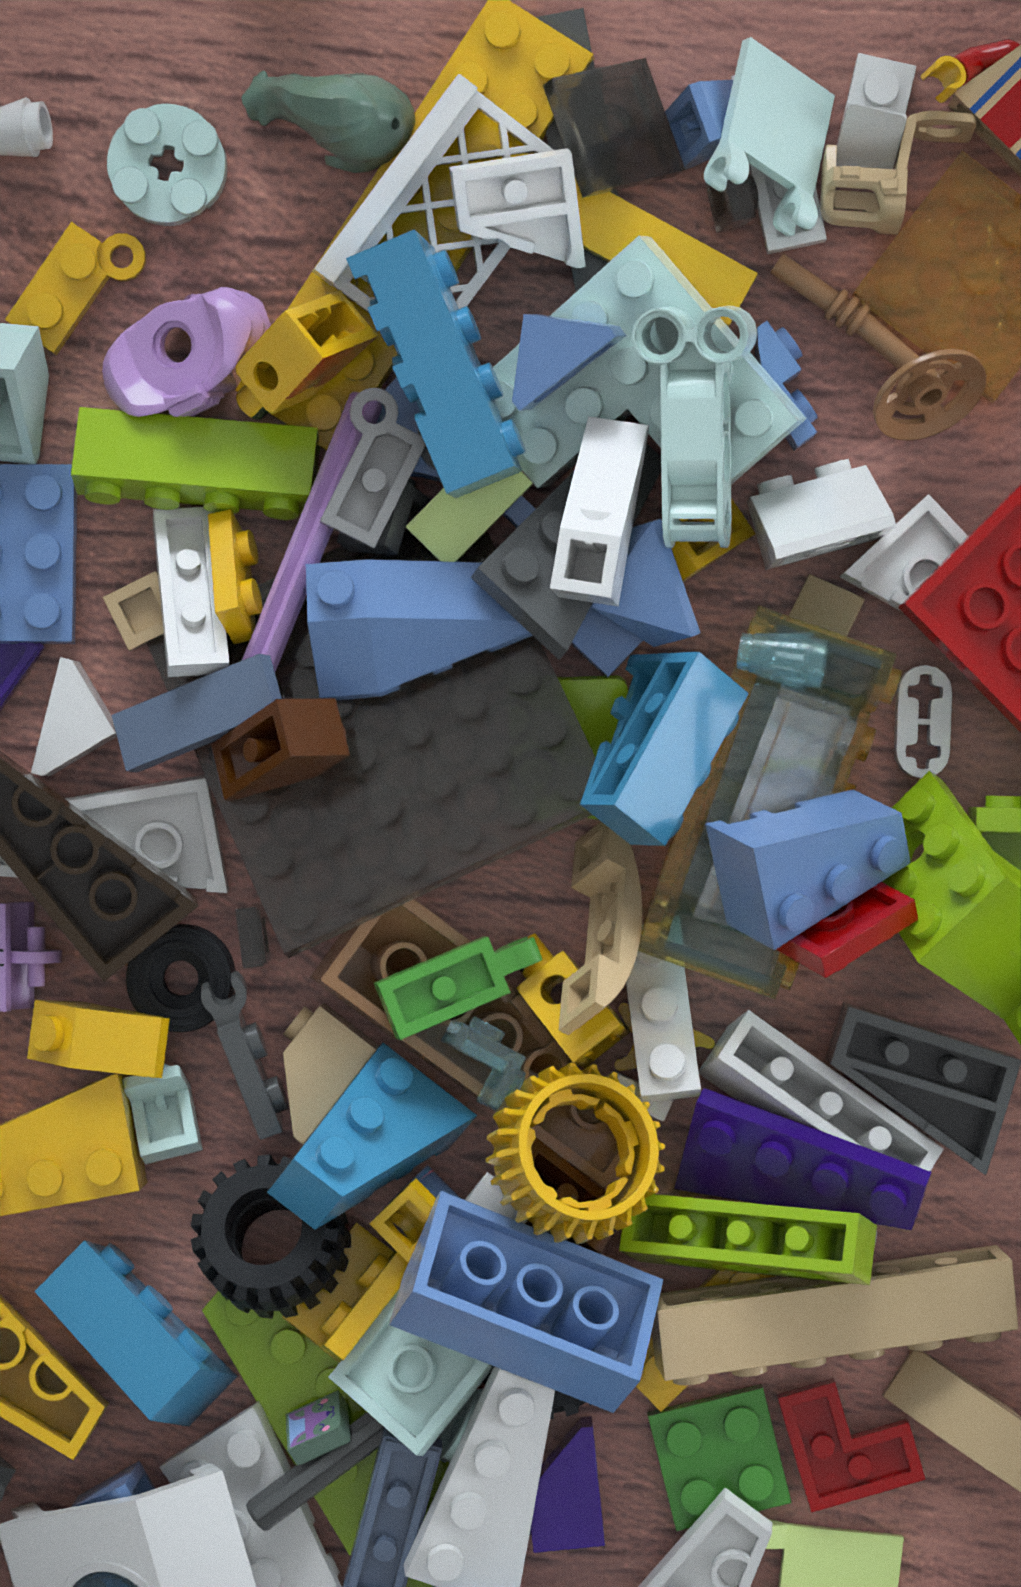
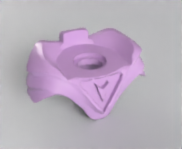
M220 287L202 294H190L184 300L167 302L157 306L142 319L127 328L107 351L103 361L102 373L109 397L126 414L136 417L157 414L169 410L170 415L175 417L194 416L218 405L220 399L224 398V394L234 390L236 387L232 370L271 326L263 302L247 292ZM177 327L187 332L192 344L189 356L179 363L170 359L165 350L166 336L172 329Z

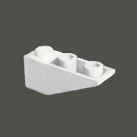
M588 416L560 526L550 589L558 597L619 607L649 425Z

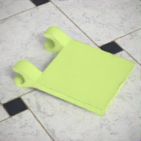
M768 1519L772 1522V1534L766 1549H782L778 1587H898L904 1542L902 1535L785 1523Z

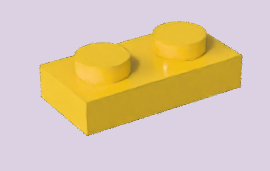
M231 509L208 514L215 614L233 644L250 641L256 626L255 615L261 614L263 605L258 584L252 578L251 566L259 562L254 535L250 529L243 531Z

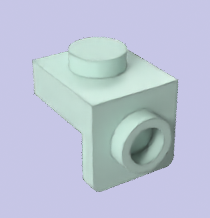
M164 1064L162 1078L129 1076L122 1079L124 1092L131 1103L140 1157L145 1164L203 1150L191 1085L179 1065L169 1066Z

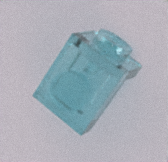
M473 1016L469 1025L451 1020L441 1042L492 1069L476 1102L497 1111L502 1102H505V1097L516 1089L520 1090L526 1075L520 1068L526 1057L501 1044L500 1042L505 1033Z

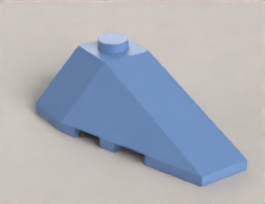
M353 560L306 564L307 623L320 698L344 700L382 697L399 690V685L431 672L434 675L453 668L451 665L485 650L489 652L496 651L533 635L471 578L482 562Z

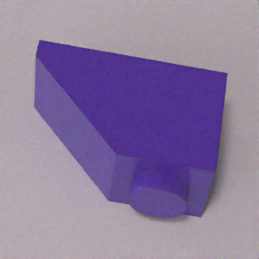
M592 1416L580 1417L542 1464L529 1534L532 1535L533 1553L605 1546Z

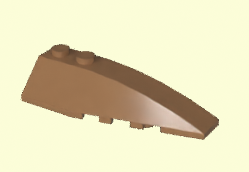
M389 882L343 930L310 978L495 1112L507 1108L504 1097L516 1089L521 1091L519 1083L532 1075L538 1078V1073L551 1066H554L559 1071L560 1068L573 1063L548 1029L534 1014V1011L521 994L516 992L506 978L505 980L511 993L402 1040L396 1039L374 982L471 941L392 882ZM573 1105L553 1107L548 1110L543 1122L531 1128L535 1130V1136L582 1174L602 1188L607 1189V1186L616 1177L615 1167L620 1160L617 1141L607 1123L596 1118L593 1113L594 1108L580 1110Z

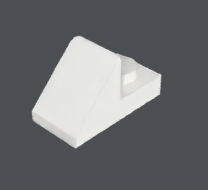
M858 53L837 141L836 166L894 168L907 120L905 114L916 71L915 65Z

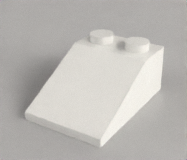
M849 459L815 468L817 479L794 485L792 475H787L757 484L759 495L750 497L747 504L766 570L880 539L897 526L893 512L866 465L851 469Z

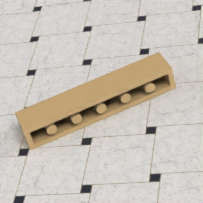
M997 1245L874 1262L872 1264L870 1285L776 1276L660 1293L652 1328L655 1364L665 1381L673 1380L674 1384L687 1386L706 1382L710 1374L732 1371V1374L735 1376L751 1377L767 1372V1366L790 1363L791 1366L796 1368H813L825 1364L826 1358L849 1354L850 1358L867 1360L884 1355V1349L907 1346L908 1349L913 1351H929L940 1348L943 1345V1340L964 1337L967 1341L976 1343L994 1341L1001 1337V1332L1019 1329L1012 1259Z

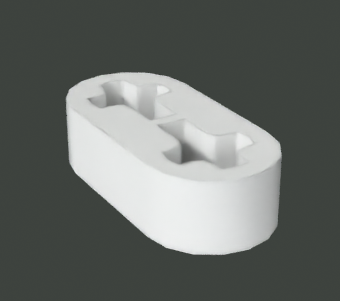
M924 665L910 669L900 678L896 689L895 761L904 773L916 778H922L928 771L935 775L941 772L948 763L950 755L952 688L946 674L937 667ZM920 675L929 676L930 686L939 687L940 689L939 698L929 700L927 719L918 718V699L908 697V687L917 685L920 681ZM918 725H927V743L930 746H937L938 750L937 758L927 759L925 769L917 768L916 759L906 757L905 752L907 745L917 743Z

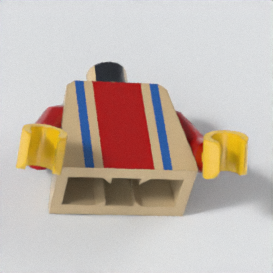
M1005 39L970 47L954 57L942 56L922 73V81H925L930 76L939 79L944 86V90L935 99L942 103L953 95L948 106L954 112L974 114L976 116L974 132L1021 177V45L1011 39Z

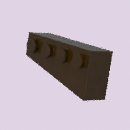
M0 751V856L103 982H105L199 907L197 898Z

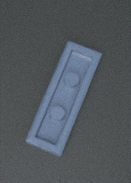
M254 655L113 714L112 719L126 771L138 773L212 743L274 700L282 699L270 655Z
M384 1427L342 1587H406L408 1577L405 1576L404 1562L424 1520L443 1449L442 1439H436L424 1456H417Z

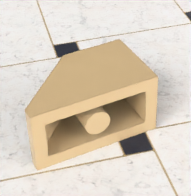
M324 1002L314 1013L304 1006L283 1033L292 1041L283 1052L293 1137L302 1144L308 1139L379 1047L377 1043Z

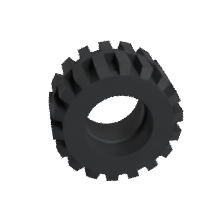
M271 1155L258 1156L257 1166L253 1167L249 1165L246 1159H243L233 1164L237 1173L229 1178L221 1171L212 1179L218 1188L213 1194L203 1190L197 1201L204 1209L203 1214H193L191 1221L192 1229L198 1234V1237L191 1239L192 1250L200 1259V1262L197 1264L206 1278L236 1308L247 1314L252 1309L259 1317L273 1319L274 1311H280L285 1318L298 1315L296 1305L303 1302L310 1310L321 1302L316 1297V1294L322 1288L331 1294L339 1283L333 1275L336 1270L346 1271L349 1259L344 1253V1248H351V1234L345 1227V1224L349 1222L344 1212L316 1230L302 1220L301 1235L296 1246L286 1257L275 1263L255 1265L243 1260L242 1242L249 1226L265 1213L274 1210H289L267 1193L292 1160L284 1156L280 1164H277Z

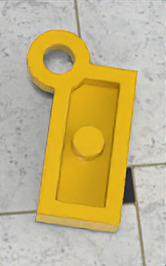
M71 222L5 320L9 324L39 326L43 347L57 356L109 278L116 281H130L143 272L146 264V252L143 245L134 236L127 233L114 234L101 243V241ZM119 247L130 248L133 252L132 263L125 268L115 267L112 263L114 250Z

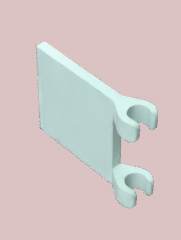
M752 37L742 40L721 139L705 168L704 180L714 189L720 192L724 191L727 188V180L738 185L742 184L748 177L749 164H751L788 189L774 213V227L788 237L795 234L796 225L804 230L812 229L818 218V210L813 196L835 95Z

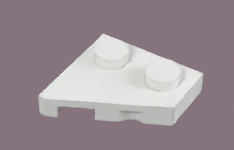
M568 148L449 167L456 222L460 232L486 240L494 239L504 242L511 248L530 254L533 252L564 261L566 265L574 268L586 267L572 152Z

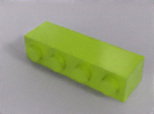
M79 407L71 477L77 495H84L87 500L98 504H117L120 502V498L144 500L146 505L163 510L177 509L180 504L203 505V508L211 513L231 509L233 514L239 512V509L263 511L264 515L273 519L293 520L302 513L317 476L320 454L318 428L190 416L175 417L167 414L136 417L128 415L121 410Z

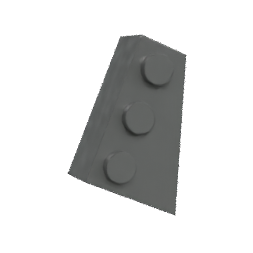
M843 1002L825 1059L986 1175L1020 1069L1021 1059L1009 1053Z

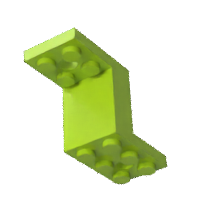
M928 771L892 807L902 813L910 861L919 845L923 843L924 848L922 855L917 860L882 881L913 898L916 903L918 920L898 933L918 963L1002 1018L1021 1045V871L992 850L945 782L931 771Z

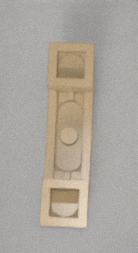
M599 822L575 842L571 888L590 897L585 965L564 980L562 985L558 1030L566 1035H570L615 999L631 974L640 944L642 896L634 853L629 843L602 822Z

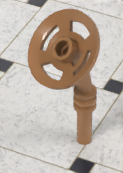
M784 253L770 273L824 310V318L829 321L835 318V326L839 329L844 325L847 326L846 334L852 336L857 333L898 369L883 384L873 405L874 420L878 428L886 436L897 440L910 441L936 435L962 420L980 400L985 390L987 376L982 363L974 354L960 349H944L919 357L870 314L871 307L868 304L860 307V299L854 296L848 299L849 291L845 288L838 292ZM949 360H955L960 363L953 364ZM965 380L962 389L956 397L942 407L941 403L946 399L953 381ZM899 381V383H898V385H897V387H896V391L893 392L892 394H890V392H891V390L893 389V387H894V386L896 385V383ZM909 396H910L912 402H906V400H907V398H908ZM897 410L905 415L922 414V417L916 419H899L893 417L892 415Z

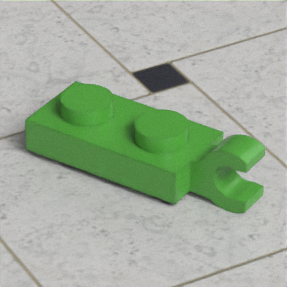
M483 936L374 982V986L396 1039L402 1040L511 993L504 976L533 965L543 959L534 937L529 939L527 936L522 937L494 951L489 937Z

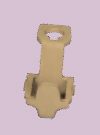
M924 111L910 115L906 120L894 169L836 166L837 145L826 144L822 161L820 211L823 220L832 225L870 228L879 234L898 235L906 208L907 166L913 137L924 141L966 143L971 140L976 128V116L969 113ZM952 125L956 126V128L938 129L931 126ZM836 187L872 190L873 192L844 191L835 189Z

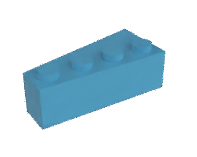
M414 229L346 258L354 278H362L372 288L376 299L370 301V306L367 309L376 330L380 331L385 343L388 346L394 345L398 355L392 357L393 370L409 402H417L420 412L414 414L415 421L446 494L459 498L522 472L517 458L518 455L526 453L522 438L513 419L503 422L495 399L502 397L503 391L491 363L488 362L481 365L472 343L481 340V336L469 307L465 306L458 309L450 287L459 284V280L446 250L436 253L435 248Z

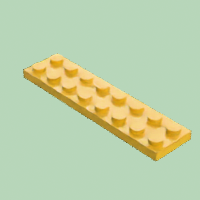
M488 0L416 110L415 125L410 138L455 77L461 74L478 87V92L539 139L543 140L550 124L592 60H595L594 54L510 0ZM477 109L464 127L467 153L501 149L498 124ZM507 132L509 148L525 146ZM457 138L442 157L459 155ZM534 152L524 153V154H516V155H510V156H511V157L522 156V155L533 154ZM398 154L392 160L379 167L324 254ZM495 157V158H487V159L473 160V161H468V162H469V164H471V163L484 162V161H490V160H496V159H503V158H502V157ZM461 162L434 167L428 175L431 202L453 199L449 167L461 165ZM421 186L407 205L424 203ZM455 207L432 209L437 245L471 240L470 234L460 232L457 227ZM425 211L400 214L392 224L394 238L415 229L429 242ZM386 235L382 237L378 244L386 241ZM472 247L446 251L455 272H457ZM311 272L288 309L336 292L338 289L330 286ZM353 277L351 279V284L367 296L375 297L371 286L362 278L355 279ZM350 298L348 300L378 337L314 396L275 414L269 412V414L286 425L317 427L319 435L318 445L326 451L349 395L352 392H361L368 388L381 389L393 370L392 357L398 355L394 345L388 346L380 331L376 330L370 314ZM242 380L235 389L236 392L245 385Z

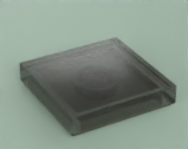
M646 58L554 77L543 84L564 147L572 152L574 175L582 198L674 177L685 170Z

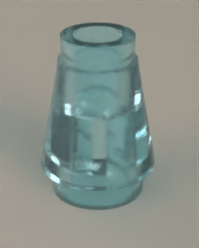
M815 632L742 633L737 656V669L747 670L749 673L805 692L807 687L821 689L827 664L829 640L815 638Z

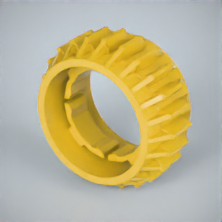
M575 1062L567 1064L560 1068L559 1071L554 1066H551L538 1073V1078L532 1075L519 1083L521 1091L516 1089L506 1095L504 1100L507 1108H503L493 1115L492 1118L496 1121L498 1129L488 1134L486 1138L494 1146L493 1154L486 1158V1163L494 1165L496 1174L490 1181L491 1185L500 1186L504 1194L500 1203L502 1206L510 1204L517 1211L515 1218L517 1223L524 1220L532 1223L533 1234L538 1236L550 1230L554 1237V1242L557 1243L570 1237L575 1240L576 1244L587 1242L593 1236L597 1240H601L613 1235V1229L619 1231L632 1225L631 1217L646 1212L648 1209L645 1198L658 1193L659 1188L656 1186L654 1176L663 1172L665 1168L658 1161L659 1151L665 1149V1144L658 1141L656 1133L660 1123L652 1121L647 1111L650 1103L648 1101H640L635 1095L636 1087L633 1084L625 1087L619 1083L618 1073L612 1072L604 1077L598 1071L597 1065L592 1064L580 1070ZM573 1105L580 1110L594 1108L593 1113L596 1118L607 1123L617 1141L620 1160L615 1167L616 1176L620 1179L610 1183L605 1194L594 1201L578 1202L571 1197L557 1200V1193L554 1188L543 1183L534 1167L531 1146L536 1136L535 1130L531 1128L543 1122L546 1112L553 1107Z

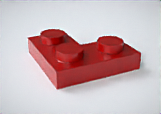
M833 1378L776 1394L811 1513L926 1480L907 1418L850 1435Z

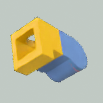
M427 1165L369 1224L409 1262L440 1191L456 1197L459 1196ZM393 1223L399 1226L407 1237L401 1234Z

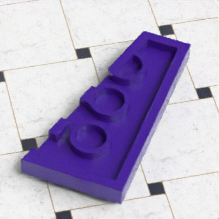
M703 1088L696 1101L674 1189L757 1204L860 1213L877 1225L912 1230L920 1211L931 1171Z

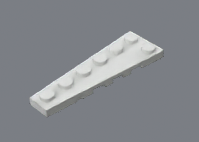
M259 1401L179 1451L160 1466L170 1484L190 1477L189 1470L210 1463L223 1471L256 1587H342L337 1577L340 1572L331 1553L326 1554L313 1526L316 1520L307 1502L267 1531H263L258 1527L248 1513L247 1502L291 1468Z

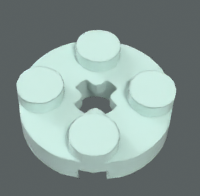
M157 104L132 111L126 117L125 122L117 129L108 150L107 171L116 196L135 216L155 225L176 226L191 221L192 217L200 215L206 208L209 209L218 200L227 178V156L215 128L199 113L176 104ZM167 149L175 150V158L180 162H184L182 171L171 172L169 181L160 180L158 169L151 166L153 158L162 156L164 150Z

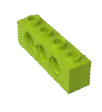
M653 1194L645 1198L648 1207L646 1212L632 1216L633 1224L622 1229L619 1251L639 1262L870 1285L877 1225L860 1213Z

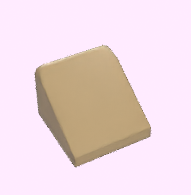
M809 574L783 628L835 654L839 653L865 599Z

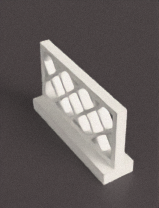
M461 74L455 77L312 271L330 286L341 290L344 295L368 313L367 307L370 306V301L376 298L367 296L350 283L354 276L346 258L376 246L384 235H386V241L394 238L392 224L400 214L425 211L429 243L435 248L436 253L442 250L448 251L473 247L475 275L468 284L450 287L452 293L461 292L455 300L458 309L470 303L511 248L507 243L494 239H479V237L471 235V240L437 245L432 209L454 207V200L431 202L428 175L435 166L458 162L464 165L469 164L468 161L495 157L509 158L511 157L510 155L531 152L541 153L554 150L478 92V87ZM477 109L498 124L501 149L467 153L464 127ZM507 132L525 146L509 148ZM457 138L459 155L442 157ZM421 186L424 203L407 205ZM497 244L483 263L481 246Z

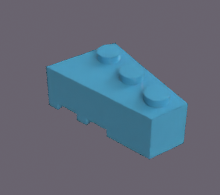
M84 1240L34 1292L150 1421L189 1427L238 1376L209 1348L199 1335L188 1328L172 1312V1306L163 1295L152 1286H145L131 1272L135 1268L134 1264L118 1247L112 1243L105 1247Z

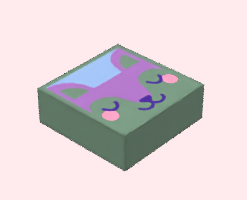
M339 1390L286 1414L287 1451L297 1466L351 1441L348 1404Z

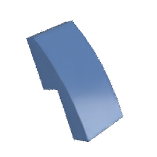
M765 321L757 327L755 343L756 360L807 418L785 437L793 451H795L817 433L811 423L818 416L811 404L798 389L790 394L784 386L796 378L802 370L796 360L803 356L801 350L784 327L774 331L769 322Z

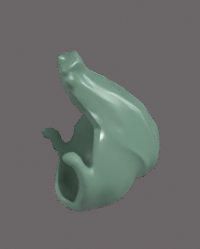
M261 71L257 76H254L250 87L241 97L242 104L246 108L247 115L251 120L259 121L261 126H267L275 119H282L296 124L307 132L319 146L335 155H325L326 165L352 173L370 172L392 160L409 141L415 125V111L408 96L383 78L364 73L335 74L320 77L291 73L279 77H268L266 71Z

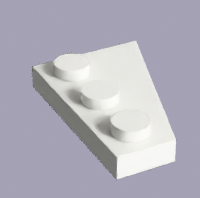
M929 494L898 521L895 528L881 537L853 563L840 578L900 610L898 607L968 537Z
M724 1488L638 1587H751L772 1534V1522L727 1488Z

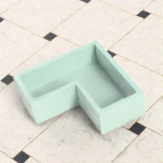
M637 236L550 315L553 317L620 326L627 335L625 338L531 410L519 411L512 402L519 344L493 367L503 391V396L495 399L503 422L513 419L520 433L526 453L518 455L517 458L523 472L537 488L553 485L577 463L588 416L625 421L632 414L640 424L649 425L648 434L661 448L660 364L649 363L638 355L633 347L631 337L633 325L638 317L646 311L668 306L683 310L696 324L702 314L713 308L652 237ZM659 318L655 321L650 332L651 342L661 352L668 353L673 350L678 341V331L674 323L667 318ZM721 318L715 321L711 329L713 343L722 351H732L737 346L739 339ZM748 353L741 359L730 361L731 485L807 419L751 353Z

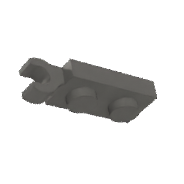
M238 971L231 973V983L235 990L231 998L224 1000L217 998L213 994L209 982H205L201 985V1000L205 1009L214 1018L217 1034L259 1139L262 1140L283 1132L282 1111L288 1110L289 1104L279 1077L277 1075L271 1078L267 1077L260 1059L268 1056L267 1047L256 1022L249 1025L246 1024L241 1009L244 1007L247 999V985L244 977Z

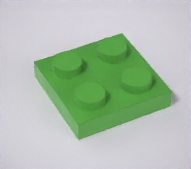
M762 1384L666 1407L662 1412L659 1410L647 1412L676 1531L690 1528L724 1488H727L756 1511L792 1503Z

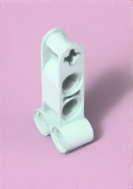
M730 305L709 309L699 317L696 324H694L686 312L679 308L668 306L651 309L638 317L633 325L631 337L633 347L641 358L649 363L660 364L662 529L664 544L667 548H673L675 542H719L721 548H728L731 538L732 521L730 361L741 359L750 353L756 343V324L748 312L740 307ZM722 316L735 321L739 327V342L730 352L717 348L711 338L712 326ZM659 318H667L673 322L678 331L677 344L668 353L661 352L651 342V327ZM679 519H714L715 522H681Z

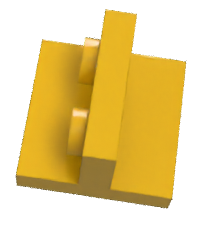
M357 1222L349 1230L351 1234V1248H344V1253L349 1259L346 1271L336 1270L333 1275L339 1283L331 1294L322 1288L316 1294L321 1303L311 1310L303 1302L296 1305L298 1315L288 1318L281 1317L338 1363L347 1357L399 1290L403 1274L409 1263L397 1251L393 1252Z

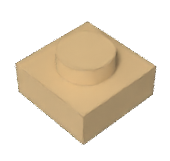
M157 571L103 597L129 651H133L164 636Z

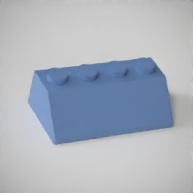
M440 1191L403 1274L389 1325L614 1413L641 1380L664 1279L569 1241L554 1242L553 1235L544 1232L537 1236L533 1234L534 1229L529 1225L521 1222L517 1223L514 1219Z

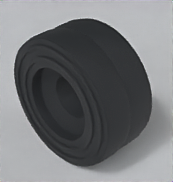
M176 924L128 963L126 987L130 1001L137 1012L170 1018L169 1032H190L214 1021L211 1013L205 1009L201 1000L202 983L209 982L212 992L217 998L229 999L234 993L231 973L235 972L236 969L231 953L215 934L196 925ZM185 961L196 969L198 983L193 992L187 995H177L168 989L164 977L166 969L171 963Z

